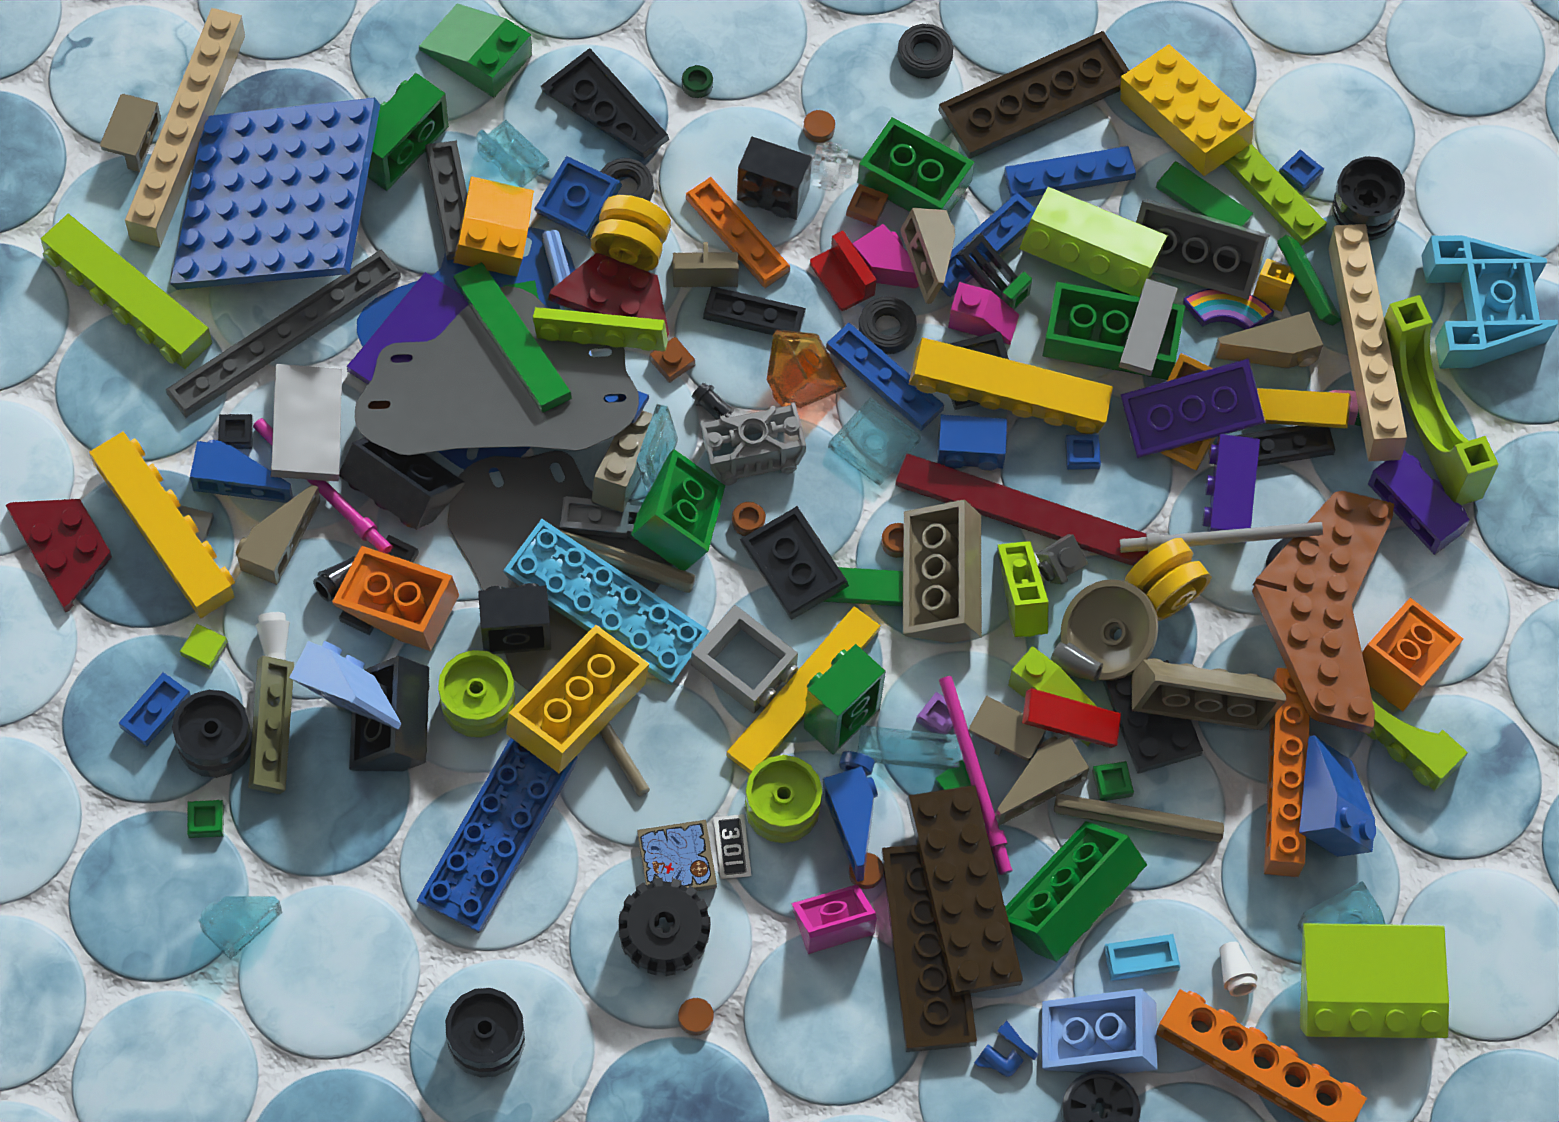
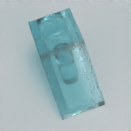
M225 896L218 903L212 902L201 913V918L198 921L202 932L231 960L283 912L280 901L275 896Z

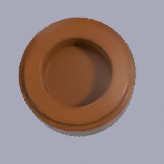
M814 110L806 115L803 132L813 142H826L834 135L835 119L826 111Z
M754 502L739 504L732 514L734 530L742 536L752 533L765 525V512L760 505Z
M903 523L890 524L882 533L881 546L884 552L891 557H903Z
M867 852L865 875L862 881L857 882L851 864L849 865V878L854 885H858L861 889L874 888L883 878V863L875 854Z
M691 998L681 1005L678 1012V1021L680 1027L686 1033L702 1035L713 1024L714 1012L706 1000Z

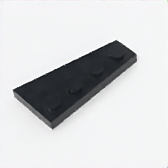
M591 48L587 49L541 85L544 93L644 159L669 140L665 130Z

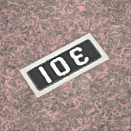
M744 814L713 817L720 879L752 876Z

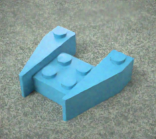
M1463 235L1430 237L1421 254L1425 282L1461 283L1468 320L1445 321L1435 339L1439 369L1473 368L1548 342L1558 325V320H1540L1533 283L1538 280L1546 266L1547 258Z

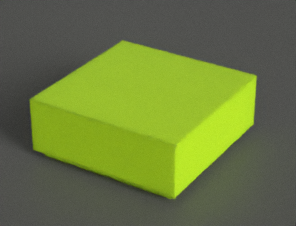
M196 624L181 648L180 654L211 670L228 643L227 637Z

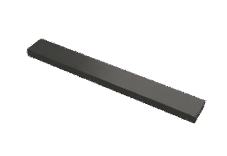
M382 249L353 267L350 270V274L339 276L166 389L167 395L185 418L401 278L400 271Z

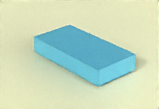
M1174 934L1109 943L1104 946L1111 981L1179 971L1181 967Z

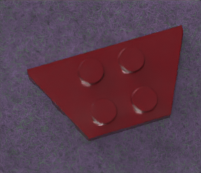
M595 253L552 288L547 299L579 312L665 320L667 338L669 336L658 275L600 253Z
M80 499L10 502L6 504L10 516L65 613L70 611L74 606L73 601L82 589H87L94 581L95 574L102 570L112 558L109 548Z

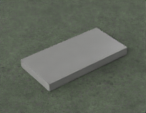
M276 364L271 477L338 482L342 369Z

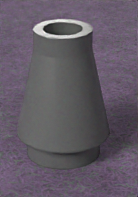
M1060 642L1051 656V660L1060 666L1068 676L1096 682L1103 669V663L1096 661L1070 642L1067 644Z

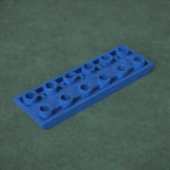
M510 738L420 893L417 902L479 933L486 924L573 771L578 756L559 774Z

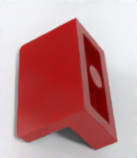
M843 230L832 236L831 249L810 259V266L841 311H845L875 296L877 280Z

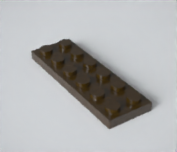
M1101 31L939 104L938 111L967 157L971 159L1121 91V76L1130 70L1105 32Z
M975 785L908 795L906 802L952 995L959 996L1021 985L1023 977Z
M917 845L884 847L881 850L884 867L906 1052L976 1046L977 1037L971 994L952 995Z

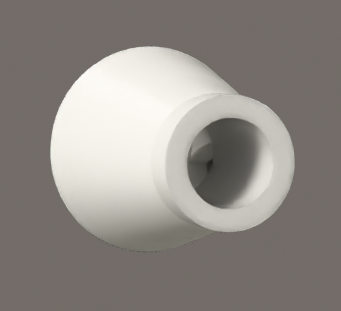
M269 612L259 615V623L256 624V628L265 656L286 660L290 622L286 620V614L282 612Z
M1228 942L1223 944L1219 948V952L1221 955L1224 988L1229 990L1230 995L1234 997L1244 996L1253 992L1257 988L1256 981L1258 977L1243 954L1239 943Z

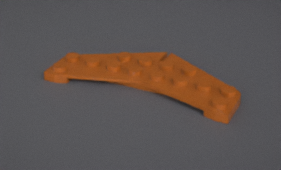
M1337 491L1331 495L1307 522H1322L1323 535L1292 538L1256 578L1252 585L1254 586L1252 593L1308 715L1318 722L1370 734L1374 728L1375 710L1352 603L1393 518L1394 503L1347 491Z

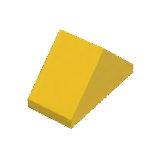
M1266 259L1253 296L1265 302L1271 309L1282 312L1295 277L1290 266Z

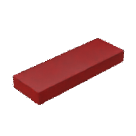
M1031 688L1025 694L1022 723L1062 735L1068 734L1073 738L1113 748L1118 745L1121 713Z

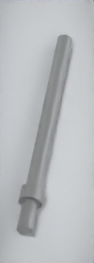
M1322 522L1164 536H1160V533H1148L1146 537L1120 539L1121 553L1146 550L1149 553L1174 538H1182L1189 547L1319 536L1323 535Z

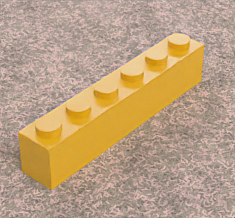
M923 337L916 348L908 384L916 386L919 391L924 393L939 392L947 394L949 398L956 401H975L987 409L996 410L1002 408L1010 410L1018 417L1028 418L1033 416L1041 418L1047 424L1054 426L1064 424L1076 427L1075 429L1078 432L1085 434L1099 433L1105 425L1113 386Z
M124 431L89 451L93 465L199 618H203L235 598L231 587L235 584L233 577L225 566L219 569L214 562L217 555L206 540L201 543L196 533L199 530L189 515L183 517L177 509L181 504L171 489L165 491L161 486L160 482L163 481V478L155 465L152 463L147 466L142 458L146 454L135 438L130 441Z

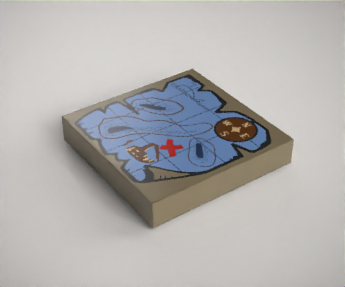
M706 820L637 830L646 885L653 883L655 878L663 877V881L672 882V878L681 880L683 886L688 888L691 885L697 891L717 888Z

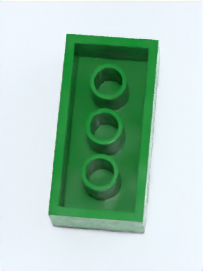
M1056 281L1042 356L1148 376L1119 367L1140 297ZM1173 303L1153 371L1149 377L1168 380L1176 363L1185 305Z

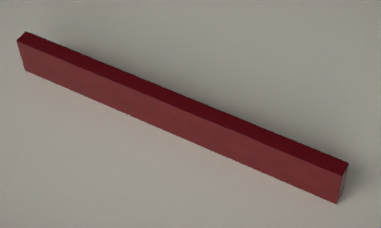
M906 453L896 479L895 486L944 503L966 500L980 515L1057 541L1067 534H1073L1081 549L1134 566L1148 554V550L1121 553L1120 539L1146 537V533Z

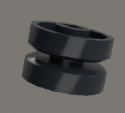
M208 689L192 694L180 704L174 714L172 731L180 758L191 771L204 777L218 778L232 774L245 764L251 754L252 732L246 709L235 696L225 691Z
M478 988L461 995L451 1005L445 1020L447 1045L454 1063L464 1072L480 1078L496 1077L509 1071L520 1060L525 1047L523 1015L517 1003L509 995L493 988Z

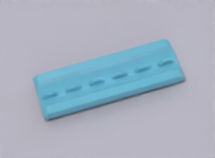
M543 519L540 520L503 571L511 581L519 586L527 583H535L539 586L547 585L548 605L588 632L595 625L599 626L648 662V672L666 684H673L690 660L691 652L709 633L708 629Z

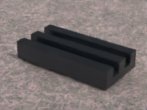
M978 233L955 256L982 288L991 290L1002 299L1003 291L1018 276L981 233ZM977 246H979V248L984 252V254L990 259V261L995 265V267L1006 278V280L1009 282L1008 285H1006L1005 282L999 277V275L996 273V270L992 267V265L989 262H987L983 258V256L978 252V250L976 249Z

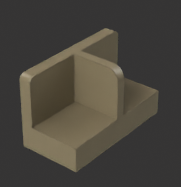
M121 94L101 140V149L125 156L127 168L140 172L161 121L158 102Z
M703 242V252L673 253V287H738V252H708V242Z
M988 696L985 697L969 727L971 734L996 745L994 754L999 756L1004 749L1026 761L1031 760L1036 748L1039 749L1047 730L1023 724V713Z

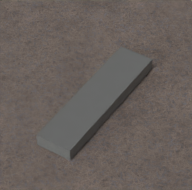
M457 140L425 145L428 169L447 260H454L467 197Z

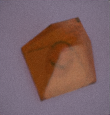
M777 330L773 334L766 380L772 389L773 398L780 406H789L795 402L796 408H802L842 391L847 387L818 334Z

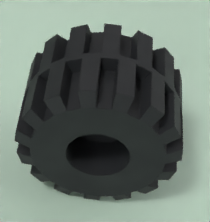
M662 877L653 879V883L645 885V883L640 884L632 895L629 894L627 896L623 909L619 914L618 925L621 947L625 955L628 954L631 958V963L637 968L641 966L647 969L649 974L657 975V972L670 976L675 975L676 971L681 969L686 971L692 967L693 962L697 958H701L709 940L711 922L704 899L701 900L698 897V891L691 885L687 888L678 879L672 878V882L663 881ZM665 917L667 922L674 923L670 926V931L667 933H663L662 928L655 927L659 925V919Z

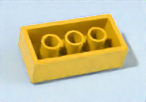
M1170 44L1121 76L1120 100L1203 176H1206L1252 144L1254 119Z
M595 625L509 712L506 734L560 774L641 690L646 683L649 663Z

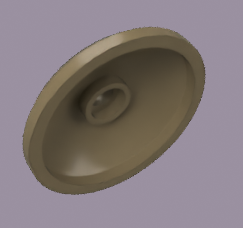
M1102 580L1085 587L1068 605L1061 624V642L1064 644L1070 642L1096 661L1103 663V669L1098 680L1103 681L1117 680L1132 674L1143 659L1147 660L1158 636V619L1152 602L1139 588L1121 580ZM1121 629V637L1115 640V632Z

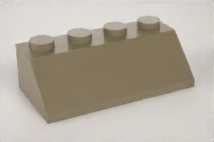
M966 500L904 511L903 634L906 637L946 643L982 638L981 515Z
M1156 658L1143 659L1132 673V711L1262 730L1286 701V694L1273 679L1261 678L1259 675L1252 673L1242 675L1229 673L1227 670L1220 668L1212 670L1197 668L1193 664L1188 663L1171 664Z

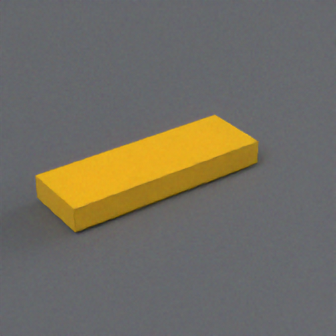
M1257 388L1266 424L1348 428L1351 405L1350 393Z

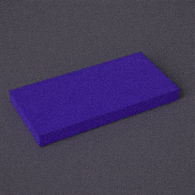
M425 272L347 365V372L368 385L373 378L377 359L383 348L393 343L427 342L435 339L469 303L463 295ZM409 354L393 355L390 360L394 363L410 362L413 356Z
M1249 359L1120 394L1138 459L1219 437L1220 434H1229L1266 423Z

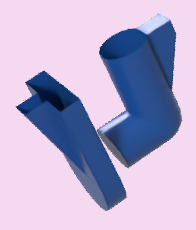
M1007 1020L997 1030L999 1035L1032 1060H1035L1039 1055L1024 1043ZM988 1044L974 1064L978 1067L997 1070L1003 1076L1010 1077L1017 1071L1024 1059L1013 1049L1005 1057Z

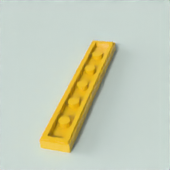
M854 606L729 748L726 756L751 774L756 765L769 758L805 717V699L807 697V684L819 672L824 674L831 667L833 658L841 650L845 649L848 651L855 644L863 650L880 631L881 625Z

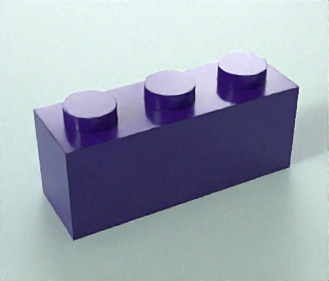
M1220 434L1217 444H1211L1208 463L1214 464L1213 476H1207L1205 495H1210L1211 499L1210 507H1204L1202 526L1208 527L1207 532L1251 528L1260 439Z
M1404 450L1401 460L1385 461L1373 470L1368 485L1383 501L1394 503L1393 512L1434 555L1464 533L1470 521L1465 509L1459 503H1454L1450 499L1441 483L1436 479H1432L1422 469V465L1416 457L1409 455Z

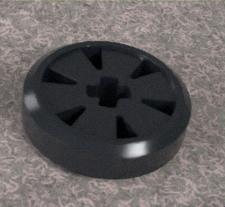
M1092 1071L1076 1078L1067 1088L1061 1104L1062 1122H1139L1141 1114L1140 1101L1131 1084L1121 1076L1108 1071ZM1096 1103H1102V1107L1105 1109L1109 1108L1110 1112L1106 1113L1105 1118H1100L1098 1113H1092L1091 1109H1095Z

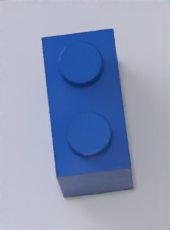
M941 414L938 432L937 463L953 469L962 468L963 466L978 467L985 471H992L997 468L1003 469L1006 456L1007 419Z

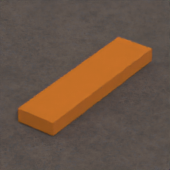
M709 177L686 193V200L732 252H738V259L764 288L790 272V265L712 177Z

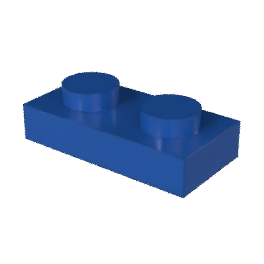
M162 672L120 720V728L147 747L172 719L180 704L191 696L190 691Z

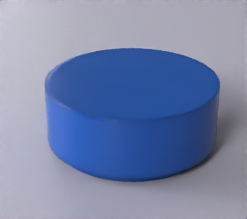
M854 751L842 752L839 766L844 771L862 766L866 776L872 774L875 764L874 759Z

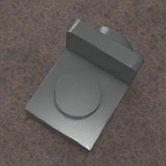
M1067 534L1036 553L1040 562L1038 564L1039 571L1044 579L1050 581V583L1064 584L1068 581L1067 576L1088 564L1073 534Z

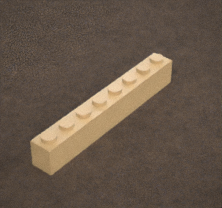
M211 8L125 218L130 240L157 247L162 245L195 163L204 125L208 117L214 115L244 41L245 31L242 15Z
M1366 224L1333 226L1328 250L1368 462L1401 460L1407 434Z

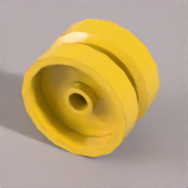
M631 195L608 197L603 203L599 214V223L595 226L590 240L591 248L594 253L603 254L645 271L653 270L659 263L663 251V243L667 240L671 228V219L659 206L643 198Z
M1174 538L1153 549L1131 568L1124 580L1136 586L1148 596L1155 608L1158 621L1172 616L1195 600L1205 590L1212 578L1200 561L1191 562L1194 553L1182 538Z

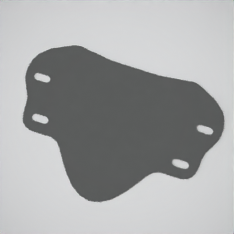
M505 286L500 287L501 291L571 391V400L542 413L471 306L468 305L435 339L427 342L393 343L382 349L377 359L373 378L356 402L355 423L359 432L372 443L401 455H414L450 449L492 447H540L577 451L589 448L616 436L629 426L638 410L639 395L626 371L624 347L589 343L580 344L559 340L549 341L537 338L533 322L535 307H547L533 294L521 288ZM607 348L612 351L609 356L593 357L589 355L592 349ZM409 354L413 356L410 362L394 363L390 360L393 355ZM609 394H624L626 396L624 402H605L603 398ZM373 401H389L391 404L387 409L368 408V404Z
M549 451L525 458L492 456L471 464L459 474L458 477L465 483L450 502L447 522L449 530L473 567L482 590H486V588L491 586L505 587L510 584V579L503 572L540 520L543 519L555 528L560 529L563 498L568 496L592 499L593 491L585 485L574 459L566 452ZM552 463L560 465L565 476L563 482H557L554 479L550 469ZM491 468L499 470L504 481L503 486L496 487L493 484L489 475ZM632 499L628 501L630 505L642 506L643 502ZM629 517L628 524L634 525L635 520ZM576 534L671 567L673 566V564L667 562L656 552L628 536L627 538ZM621 571L652 593L660 586L659 583ZM549 605L551 650L505 653L513 679L529 692L588 633V631Z

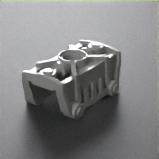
M795 402L789 406L779 408L770 406L769 410L728 418L720 416V419L708 422L700 421V428L711 471L718 481L727 486L734 484L739 478L779 470L782 473L790 474L797 469L796 465H799L806 452L805 438ZM785 432L789 436L798 435L799 440L781 443L774 438L778 437L777 433ZM757 433L763 434L762 437L756 441L748 440L745 437L747 435ZM730 442L732 447L737 446L732 454L713 457L712 452L720 450L724 443Z

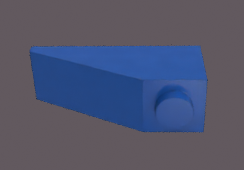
M218 440L197 441L190 473L193 491L287 503L293 499L292 488L289 482L281 477H271L269 469L236 448Z
M861 766L823 778V796L857 882L864 880L873 817L874 798L878 797L873 778H867Z

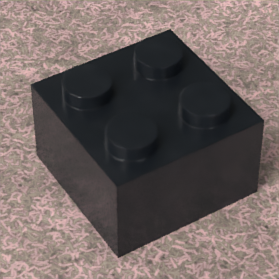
M751 136L738 166L737 200L742 201L748 207H759L771 211L778 217H789L797 220L810 190L812 156Z
M527 583L519 588L491 586L486 588V590L478 591L483 651H488L492 654L551 650L547 585L539 586L535 583Z

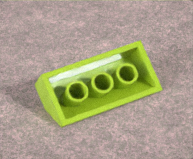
M1048 187L1030 220L1019 249L1132 296L1141 297L1146 279L1150 280L1168 235Z

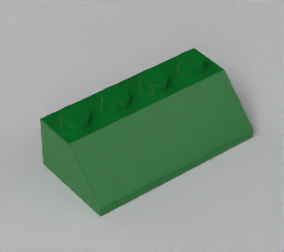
M1085 821L1005 906L1011 933L1035 954L1057 962L1092 927L1098 917L1115 902V899L1126 887L1136 880L1140 872L1147 866V863L1128 835Z

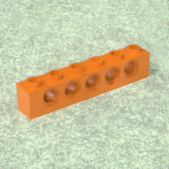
M1277 668L1273 680L1286 694V701L1269 721L1264 874L1299 877L1305 865L1306 837L1299 833L1310 716L1303 705L1287 668Z
M1179 989L1158 1025L1157 1035L1304 1122L1355 1121L1367 1100V1097L1361 1095L1362 1092L1358 1087L1349 1082L1341 1083L1332 1078L1329 1071L1324 1067L1314 1063L1310 1065L1301 1060L1293 1049L1284 1045L1277 1046L1267 1040L1266 1034L1254 1027L1246 1028L1236 1022L1235 1016L1223 1009H1218L1217 1011L1205 1004V999L1192 991L1186 993ZM1202 1021L1207 1025L1209 1031L1204 1033L1198 1032L1192 1027L1191 1022ZM1222 1040H1235L1239 1045V1050L1231 1051L1223 1045ZM1254 1058H1266L1270 1063V1068H1259L1255 1064ZM1294 1075L1298 1077L1302 1086H1290L1286 1082L1285 1076ZM1325 1093L1329 1095L1333 1105L1325 1106L1321 1104L1316 1094Z

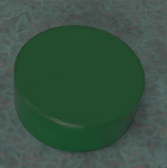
M695 65L683 72L682 89L688 96L703 98L712 91L713 75L706 67Z

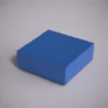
M1301 149L1279 169V173L1286 181L1302 194L1324 171L1321 165Z
M1066 435L1067 470L1100 469L1099 435Z

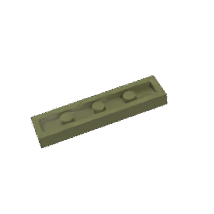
M261 656L257 660L248 788L275 794H281L286 790L293 680L289 677L294 669V662L268 656Z

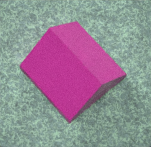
M856 884L791 903L808 954L872 936L875 933L876 912L860 887Z

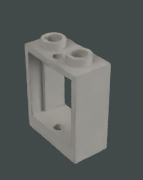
M736 605L729 610L691 652V666L753 714L761 706L765 708L776 696L777 691L775 690L782 682L787 683L798 671V652ZM741 629L781 659L754 690L714 660Z

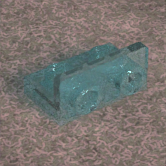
M504 120L488 134L484 130L477 133V151L480 156L487 162L492 161L499 168L503 178L510 183L513 181L518 187L523 188L549 167V159L507 120Z

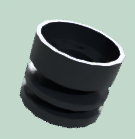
M1371 156L1352 160L1346 165L1338 178L1332 203V216L1336 225L1366 224L1369 241L1388 234L1394 228L1399 218L1405 195V181L1400 170L1390 161Z

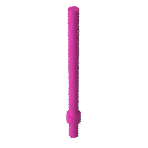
M260 418L254 423L253 428L272 446L273 428L263 418ZM306 479L311 485L318 487L319 493L354 527L353 531L363 541L368 540L379 552L385 554L392 550L393 546L377 531L378 527L368 517L363 518L327 481Z
M946 676L939 679V683L971 785L976 787L990 848L999 875H1004L1013 871L1005 845L1008 844L1004 830L999 829L952 676Z

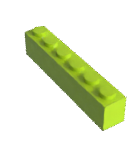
M69 213L40 238L44 250L42 255L51 266L55 268L60 266L66 271V276L74 285L78 287L83 285L89 290L90 296L100 306L106 304L111 308L113 315L123 325L129 323L136 329V333L141 340L148 345L151 343L156 345L161 355L169 363L174 364L176 362L183 369H186L212 344L210 331L206 325Z

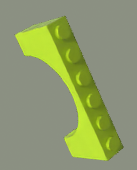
M1420 295L1391 303L1387 309L1384 321L1397 388L1445 493L1454 503L1457 502L1460 505L1483 499L1499 463L1486 436L1468 440L1457 429L1446 410L1432 366L1430 333L1433 322Z

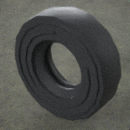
M922 23L910 27L903 33L898 41L897 57L901 67L908 74L917 78L929 79L941 75L948 69L953 59L954 46L950 36L942 28L933 24ZM928 42L936 47L938 53L930 60H922L914 54L913 49L919 43Z
M630 158L616 159L607 163L600 172L615 179L621 177L632 178L638 187L631 196L643 198L647 201L651 200L654 192L653 177L648 168L641 162Z
M880 297L870 301L863 308L859 318V331L885 354H895L905 350L912 343L917 331L916 315L912 308L903 300L894 297ZM882 316H892L899 321L900 329L893 335H884L876 329L875 323Z

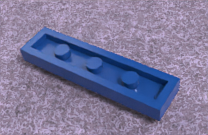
M1129 146L1005 166L1004 175L1010 197L1018 193L1023 198L1044 195L1048 187L1063 192L1134 180L1136 170Z
M1018 193L1011 197L952 249L945 282L941 290L951 298L956 293L959 282L966 284L973 278L955 255L962 251L964 246L971 242L976 234L981 233L997 253L1000 254L1027 230L1036 208ZM977 246L976 249L978 250V252L983 256V258L987 262L990 263V259L984 254V252L979 248V246Z
M847 323L826 343V349L920 431L944 410V404L932 393H924L919 391L916 386L908 385L910 374L852 324Z

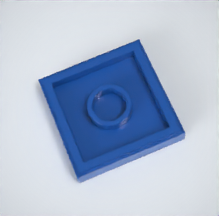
M566 155L534 210L537 214L590 239L595 226L599 223V214L604 201L608 197L617 195L622 184L619 180Z

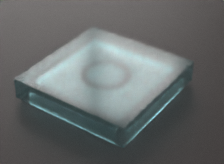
M869 398L829 441L828 448L880 486L904 460L906 453L909 454L921 441V435L872 398Z
M656 404L636 460L646 493L650 491L669 453L676 448L678 436L668 406Z

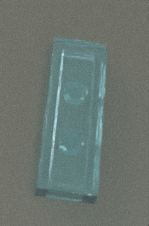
M861 725L857 752L871 757L875 763L939 770H959L961 750L956 735Z

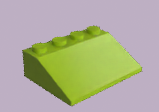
M1303 923L1300 1029L1307 1037L1448 1038L1449 990L1445 926Z

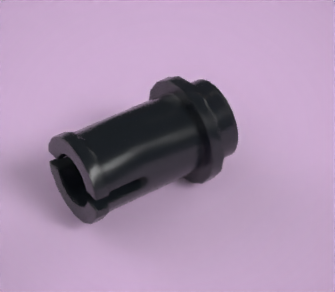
M702 383L692 394V398L695 400L694 404L696 406L701 405L716 420L720 419V416L728 418L729 416L726 414L729 413L731 415L734 408L714 392L715 387L713 385L708 386L706 383Z

